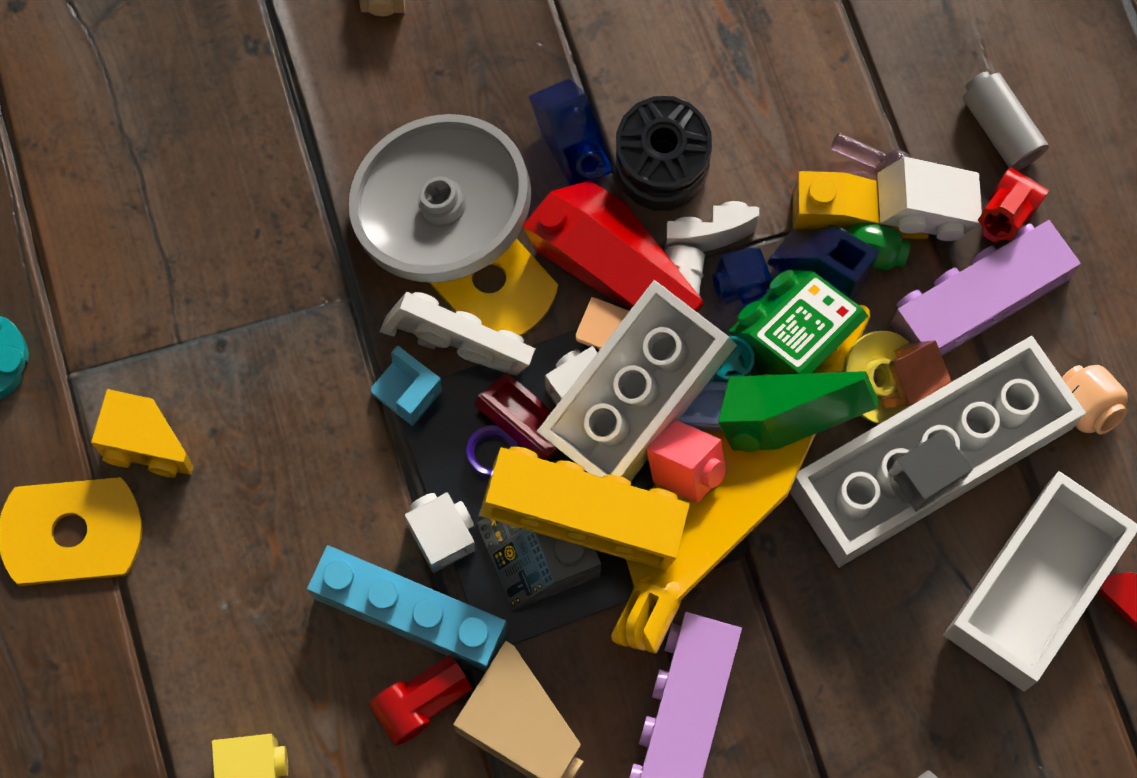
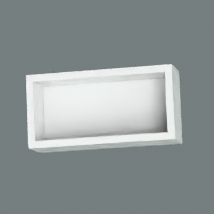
M1058 471L1045 485L943 636L1023 692L1038 682L1137 533V523Z

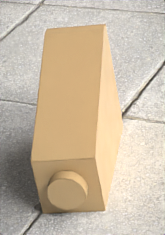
M505 641L454 722L455 732L529 778H575L584 762L577 758L581 747L580 742L514 645Z

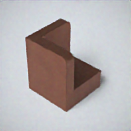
M936 340L908 343L894 350L897 358L890 361L889 368L898 390L881 398L884 408L911 406L952 382Z

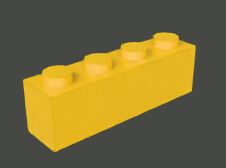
M500 447L493 464L479 516L665 571L677 558L690 503L677 500L678 497L673 492L659 488L647 491L633 487L629 480L617 475L608 474L600 477L586 473L582 466L570 461H557L553 463L537 458L538 456L535 452L523 447H510L509 449Z

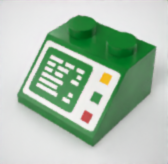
M787 270L779 274L770 283L771 290L761 300L752 302L739 313V321L728 332L731 336L744 339L752 347L754 365L759 372L773 375L812 373L868 317V314L863 308L815 272Z

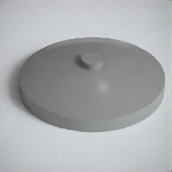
M444 114L424 117L407 123L389 133L363 159L351 184L349 194L350 220L354 232L366 253L386 271L398 277L418 282L455 280L488 266L499 258L515 241L523 228L530 208V178L524 160L514 142L494 125L465 115Z

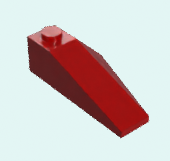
M590 180L551 191L523 224V228L538 254L629 311L653 280L657 281L697 313L704 305L701 297L627 204Z

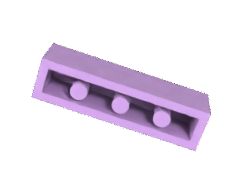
M1050 220L1035 228L1032 224H1027L1016 233L1010 243L997 250L994 245L977 254L971 261L973 265L961 272L957 268H952L935 280V287L922 294L919 290H915L906 295L896 304L898 309L890 325L897 334L904 337L910 343L936 340L943 356L1069 281L1081 263Z
M685 612L681 625L672 623L664 650L673 653L669 672L659 669L652 698L661 700L656 718L646 716L639 745L648 747L643 766L633 763L629 778H703L738 646L741 627Z

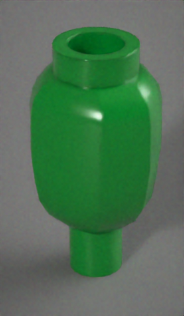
M857 223L848 229L829 225L825 236L826 243L841 246L846 256L851 260L879 270H889L894 266L903 268L911 245L910 241L902 239L899 231L872 223Z

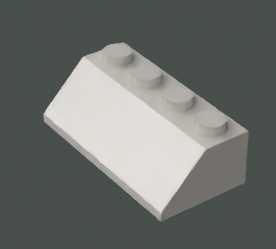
M653 280L537 432L575 463L582 466L588 473L600 477L608 474L617 475L631 482L648 460L646 448L675 419L679 420L737 344L707 319L657 281Z

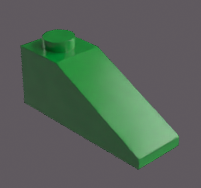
M866 371L729 376L718 423L732 450L754 452L757 450L779 449L877 409L878 398Z

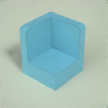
M396 346L391 352L392 364L371 387V394L413 426L442 392L441 378L401 347Z

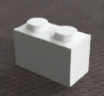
M905 156L877 173L880 224L899 227V230L903 233L923 232L937 235V238L942 241L961 239L964 237V233L981 225L978 221L982 214L979 173Z

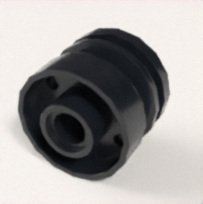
M653 96L636 103L623 116L616 132V176L623 192L636 204L653 211L674 210L689 204L702 191L709 174L712 152V132L705 116L690 102L674 96Z

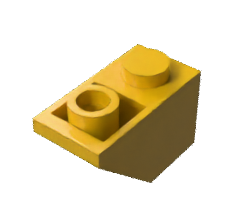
M107 389L91 441L98 453L103 456L102 460L111 465L125 468L130 467L131 462L147 465L150 472L164 477H176L177 472L191 475L193 464L152 398Z

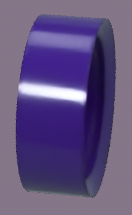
M488 425L476 430L467 443L468 463L477 475L485 479H490L492 469L480 465L474 455L477 445L482 440L496 437L505 441L509 448L518 447L517 442L497 425Z

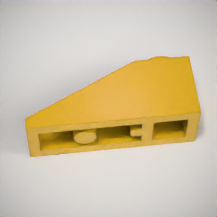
M799 171L793 189V234L826 235L829 225L848 229L857 223H872L899 231L902 238L928 239V233H903L899 230V227L880 224L878 181L848 173Z

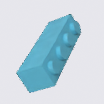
M329 545L326 546L307 587L311 596L319 602L441 654L451 655L453 659L483 672H486L508 632L507 622L504 619Z

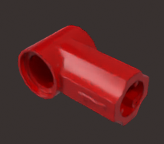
M1010 167L989 198L988 205L978 218L983 229L982 235L994 243L1000 240L1011 241L1024 223H1029L1049 190Z
M449 655L409 682L403 680L388 687L374 697L368 705L393 745L399 746L425 730L431 724L432 718L471 694L473 688L458 663Z

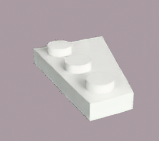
M406 292L386 315L380 329L381 333L395 337L398 329L415 334L419 338L418 345L434 350L435 347L446 348L449 345L458 348V355L465 360L505 373L508 372L515 376L529 366L535 348L523 343L524 339L521 336L507 330H499L498 332L481 325L482 321L475 315L463 311H457L456 313L440 307L439 302L432 296L420 292L413 294Z

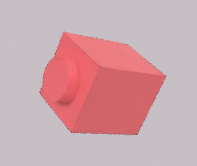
M676 419L646 448L652 481L696 503H699L711 489L716 488L726 474L721 439Z

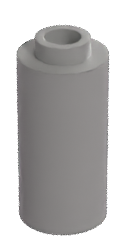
M987 71L982 72L966 84L967 92L963 95L962 99L1008 168L1012 167L1018 171L1039 159L1049 149V144L1000 73L990 75Z

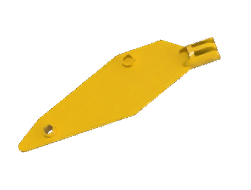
M859 305L865 310L868 317L812 373L843 372L849 350L861 338L871 314L867 306ZM704 431L721 439L726 474L722 482L716 488L711 489L699 503L673 492L677 495V500L690 504L677 558L666 571L626 559L634 589L611 634L614 643L657 654L679 609L682 598L788 496L816 434L779 449L745 452L742 450H732L723 432ZM655 483L654 486H653V488H659V489H664V490L671 491V490H669V489H667V488H665V487H662V486H660V485H658V484H656V483Z

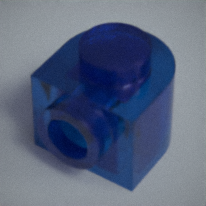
M757 247L722 255L712 276L718 298L720 300L725 299L727 304L741 300L743 305H748L759 301L767 294L770 283L773 281L762 250Z

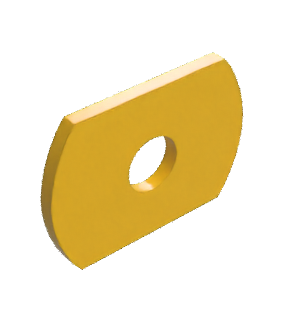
M517 238L499 258L490 264L501 268L506 275L504 286L497 292L484 293L478 290L472 281L474 273L455 280L429 282L455 313L463 311L473 314L482 321L481 325L497 332L499 330H507L521 337L532 331L545 318L558 292V284Z
M121 477L14 487L4 504L0 516V555L5 568L19 586L126 576L136 560L142 540V518L138 503L129 486ZM76 515L83 518L87 524V534L84 540L77 546L70 548L58 545L53 535L55 525L63 517Z

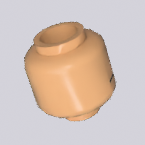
M1080 365L1075 366L1062 377L1086 412L1075 425L1079 431L1084 433L1096 432L1100 435L1105 434L1119 425L1126 417L1127 392L1103 366L1091 365L1085 368Z

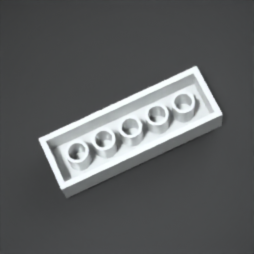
M1031 335L800 470L789 492L838 568L1072 430L1086 412ZM942 430H945L973 470L963 483L916 512L909 502L905 504L896 496L890 485L892 477L888 472L896 459Z

